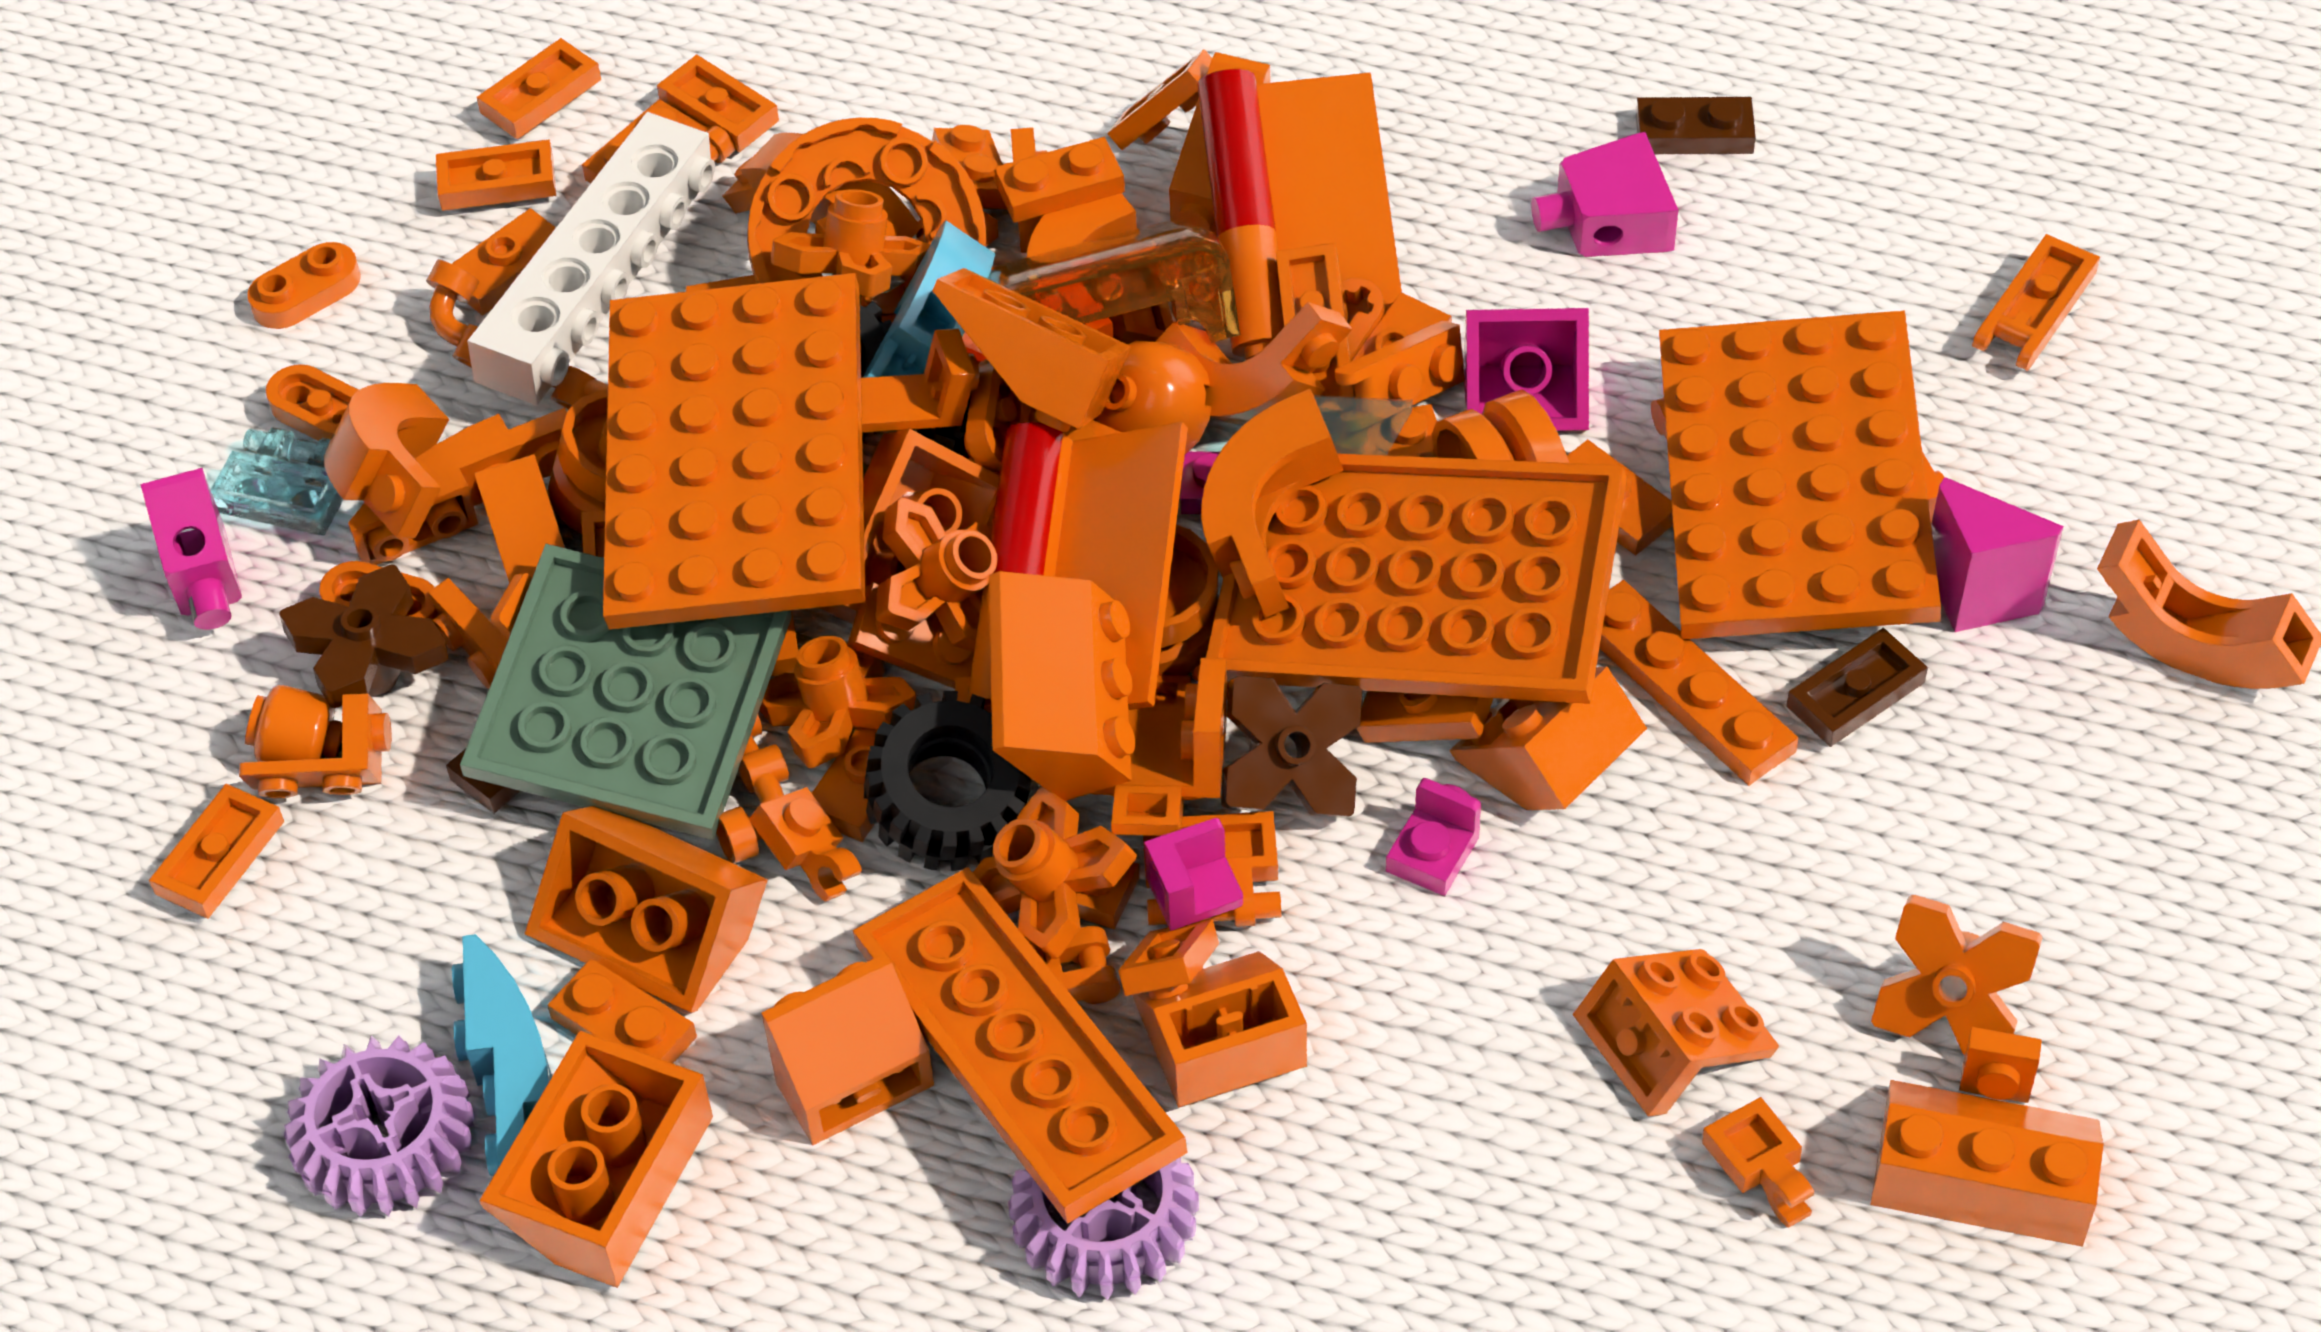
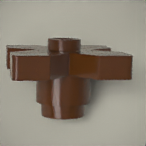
M393 564L359 577L349 607L310 597L279 612L283 631L297 653L321 655L313 667L318 688L332 708L342 706V695L369 694L370 696H378L388 692L395 686L401 671L416 675L448 660L445 639L432 619L406 616L413 605L411 589L397 566Z
M1242 675L1232 678L1229 681L1227 717L1251 739L1248 752L1223 768L1221 805L1229 809L1261 811L1289 783L1310 815L1337 818L1352 816L1355 812L1357 777L1327 748L1360 726L1362 689L1354 685L1323 683L1318 685L1295 711L1273 678ZM1287 736L1295 743L1297 749L1296 758L1291 757L1285 750L1284 743Z

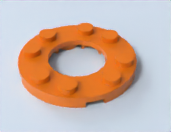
M858 117L842 119L816 127L798 137L777 155L769 165V169L759 183L753 197L747 227V247L754 278L757 284L823 276L822 273L798 274L772 265L773 239L789 232L807 233L812 213L824 197L848 183L871 181L892 187L908 199L922 221L925 243L931 244L940 226L946 220L986 247L984 212L975 186L965 169L944 146L936 140L933 142L915 131L902 127V123L880 118ZM909 277L906 282L887 293H881L874 297L861 295V305L866 307L872 301L875 302L882 309V322L888 320L893 322L897 315L894 311L913 277Z

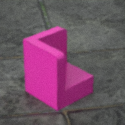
M1213 818L1144 842L1146 879L1170 931L1228 912L1243 905V892L1225 857V830L1219 818Z

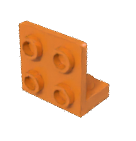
M1200 659L1198 684L1186 683L1185 711L1129 710V724L1135 738V749L1130 754L1132 781L1120 785L1182 786V800L1220 798L1227 728V659ZM1115 786L1090 794L1114 797Z
M1703 949L1613 959L1572 1014L1648 1117L1667 1114L1701 1068L1771 1058L1779 1048L1776 1040L1764 1026L1761 1015L1741 997L1725 976V970L1722 965Z

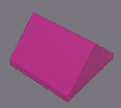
M1589 308L1466 310L1463 359L1465 410L1474 409L1482 414L1486 402L1522 389L1535 397L1547 412L1557 431L1589 430Z
M1944 477L1939 485L1931 528L1940 601L1954 632L2039 614L2045 604L2064 526Z

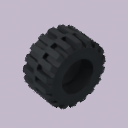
M944 690L942 701L933 702L930 692L916 696L913 710H910L903 703L892 711L891 723L882 722L875 733L874 746H870L864 781V798L868 799L866 813L870 824L879 823L878 837L886 847L893 842L899 844L898 857L909 863L915 854L924 857L923 868L937 871L939 861H950L951 871L963 870L966 868L968 858L974 856L978 864L984 858L992 857L993 844L997 834L1006 824L1017 819V816L1028 801L1032 779L993 751L992 713L983 709L985 698L972 694L969 703L957 701L958 691ZM938 756L955 757L975 768L984 781L986 791L979 798L966 805L957 807L941 806L925 799L915 789L910 780L909 773L919 763L929 758Z

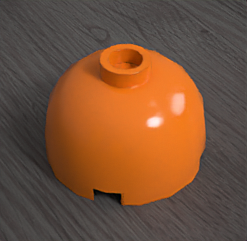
M1134 341L1127 344L1131 346V349L1103 412L1093 420L1120 432L1182 422L1188 427L1185 454H1187L1200 441L1210 420L1211 406L1205 405L1206 391L1204 386H1210L1208 373L1196 356L1179 346L1166 342Z

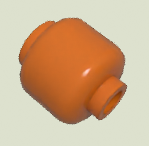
M277 685L269 691L267 697L257 695L247 725L245 744L254 746V756L258 762L324 759V757L337 758L342 743V722L334 720L335 708L330 707L322 694L290 686Z

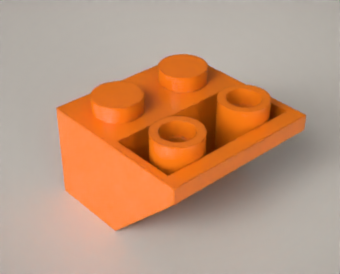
M1607 666L1596 667L1590 704L1503 699L1496 707L1490 708L1480 739H1461L1449 751L1458 763L1525 810L1566 809L1647 730V727Z
M1260 951L1203 968L1197 973L1192 982L1188 984L1189 988L1179 995L1159 1000L1149 999L1148 992L1133 995L1134 1002L1178 1108L1307 1067V1022L1283 968Z
M886 953L867 962L850 964L842 969L836 977L805 992L790 993L781 998L774 1007L761 1012L776 1085L812 1146L934 1086L928 1046L894 966Z

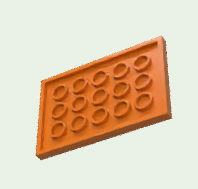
M848 273L610 300L603 617L608 629L865 603L860 293L856 274Z
M1905 310L1659 330L1682 640L1941 622V601Z
M1337 453L1344 471L1305 486L1293 493L1279 506L1268 526L1266 536L1267 552L1289 608L1265 618L1256 594L1244 599L1234 574L1223 577L1206 658L1227 659V682L1234 677L1242 675L1273 678L1277 685L1317 688L1320 684L1332 683L1359 686L1364 691L1590 704L1627 482L1624 465Z

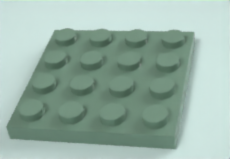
M545 544L460 763L463 776L582 807L595 806L644 823L714 840L719 826V817L724 812L792 618L791 610L609 630L603 617L604 558Z

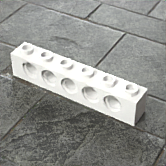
M650 112L643 116L468 339L475 383L538 405L552 386H557L563 381L569 363L582 346H588L595 338L600 322L610 311V300L625 298L629 284L641 268H647L653 262L658 246L669 231L676 230L681 225L691 202L699 192L704 193L709 188L715 173V162L711 159L709 133Z

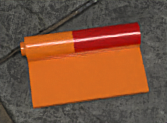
M1226 69L1215 71L1199 79L1197 87L1233 355L1244 357L1245 361L1254 357L1284 328L1276 251L1335 242L1341 282L1350 278H1364L1372 281L1379 287L1383 295L1386 313L1399 293L1402 292L1371 72L1256 84L1254 73L1242 69ZM1363 299L1358 305L1349 302L1346 304L1349 315L1348 324L1356 313L1364 312L1367 315L1370 313L1366 299Z
M1023 422L1011 425L1005 433L990 538L997 554V566L993 573L1003 571L1091 580L1110 597L1119 601L1125 608L1130 622V633L1125 638L1126 662L1133 684L1132 692L1128 695V709L1154 707L1188 427L1184 423L1178 422L1073 441L1062 431L1043 423ZM988 583L983 588L967 703L970 702L972 694L985 698L983 709L992 713Z

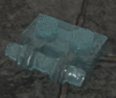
M275 427L270 428L268 432L248 429L243 439V449L255 455L232 451L211 488L219 513L325 536L343 502V498L330 482L324 466V454L331 439L321 438L318 442L295 438L293 431ZM292 461V462H297V463L306 464V465H305V466H301V465H296V464H292V463H289V462Z

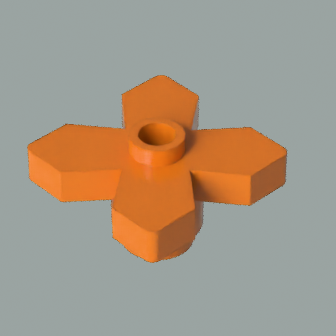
M848 189L836 193L835 203L828 207L827 216L816 221L815 234L789 232L773 239L771 264L798 274L832 273V275L855 273L860 295L874 297L890 289L891 276L913 277L930 244L907 236H886L888 214L883 210V198L869 191Z
M900 498L888 506L885 510L883 540L907 570L888 578L878 585L876 619L881 623L909 631L935 612L951 644L974 652L983 594L982 588L988 585L989 575L995 571L997 566L996 550L990 541L992 527L975 522L964 530H955L946 534L933 508L906 498Z
M821 636L806 642L798 650L794 673H783L770 679L759 710L773 727L791 726L787 732L794 753L807 768H815L844 754L850 734L854 728L878 730L882 722L890 724L892 711L903 703L910 710H913L916 693L902 677H882L885 673L882 660L848 647L847 643L840 637Z
M1041 787L1021 810L1017 819L1009 822L999 831L993 844L994 856L984 858L973 873L1007 915L1020 910L1018 929L1023 936L1052 959H1057L1081 930L1076 893L1115 887L1136 860L1137 854L1122 839L1103 826L1077 834L1079 813L1059 796Z
M1910 895L1904 905L1895 940L1916 968L1884 979L1872 1015V1024L1875 1027L1910 1038L1946 1015L1963 1055L1966 1053L1972 1027L2014 1034L2018 1021L1997 992L2030 980L2042 943V935L2039 932L2006 922L2000 923L1981 936L1961 931L1950 905L1918 895Z

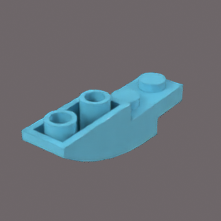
M945 220L937 231L894 311L897 315L863 378L924 374L934 331L959 329L962 337L965 333L932 291L936 280L962 268H966L988 279L995 253Z
M474 934L462 936L463 963L452 965L455 1000L457 1004L464 1003L465 1020L454 1021V1043L458 1061L469 1060L477 1086L483 1085L487 1115L496 1116V1133L485 1135L487 1169L489 1175L494 1176L551 1080L552 1074L531 1010L517 983L497 955Z

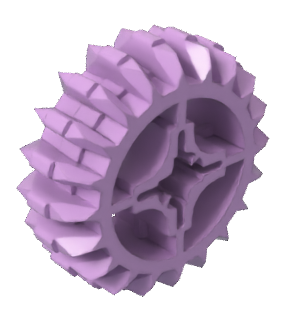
M398 1035L387 1049H382L380 1042L371 1036L366 1050L355 1053L353 1049L343 1044L342 1060L333 1064L319 1058L317 1069L320 1077L300 1078L299 1091L302 1097L288 1101L289 1108L287 1113L291 1122L284 1125V1137L291 1151L289 1158L296 1173H300L306 1188L314 1196L323 1193L326 1202L335 1210L349 1202L352 1211L362 1217L372 1203H377L380 1211L389 1217L394 1201L403 1198L417 1209L419 1201L418 1192L427 1187L441 1193L444 1183L440 1173H460L462 1161L459 1153L471 1150L473 1138L469 1128L474 1126L475 1114L471 1102L468 1101L470 1094L464 1079H460V1076L456 1075L453 1064L447 1060L446 1056L435 1058L433 1050L428 1048L425 1042L410 1051L408 1043ZM373 1114H377L382 1126L386 1127L388 1137L384 1138L378 1126L374 1124Z
M1181 1157L1071 1221L1066 1231L1061 1229L1050 1217L1048 1210L1051 1202L1026 1169L1016 1170L1012 1179L1014 1195L1008 1201L1009 1216L1015 1223L1012 1227L1014 1241L1019 1248H1025L1026 1261L1032 1270L1045 1267L1046 1279L1051 1283L1052 1287L1071 1277L1072 1291L1076 1293L1078 1298L1087 1290L1089 1284L1099 1285L1101 1295L1108 1301L1114 1291L1113 1284L1124 1282L1126 1287L1136 1295L1141 1288L1140 1276L1146 1274L1161 1282L1166 1274L1165 1261L1181 1264V1260L1185 1255L1184 1241H1191L1195 1236L1196 1218L1193 1216L1199 1211V1194L1193 1187L1194 1172L1189 1163H1181ZM1141 1181L1146 1183L1160 1200L1155 1214L1143 1208V1201L1137 1197L1136 1187Z

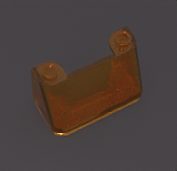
M1178 220L1165 221L995 265L992 267L987 278L1083 324L1171 302L1172 314L1178 325L1190 323V319L1197 321L1204 327L1211 343L1240 336L1230 262L1224 246L1212 231Z

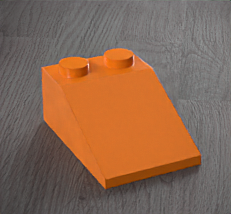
M966 268L936 280L932 290L1019 400L1037 409L1034 417L1038 421L1054 429L1068 432L1071 426L1080 429L1102 414L1131 346Z

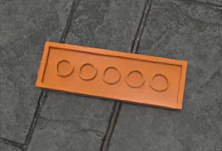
M969 867L852 930L856 947L867 961L884 953L888 955L922 1034L1067 1224L1188 1153L1183 1133Z

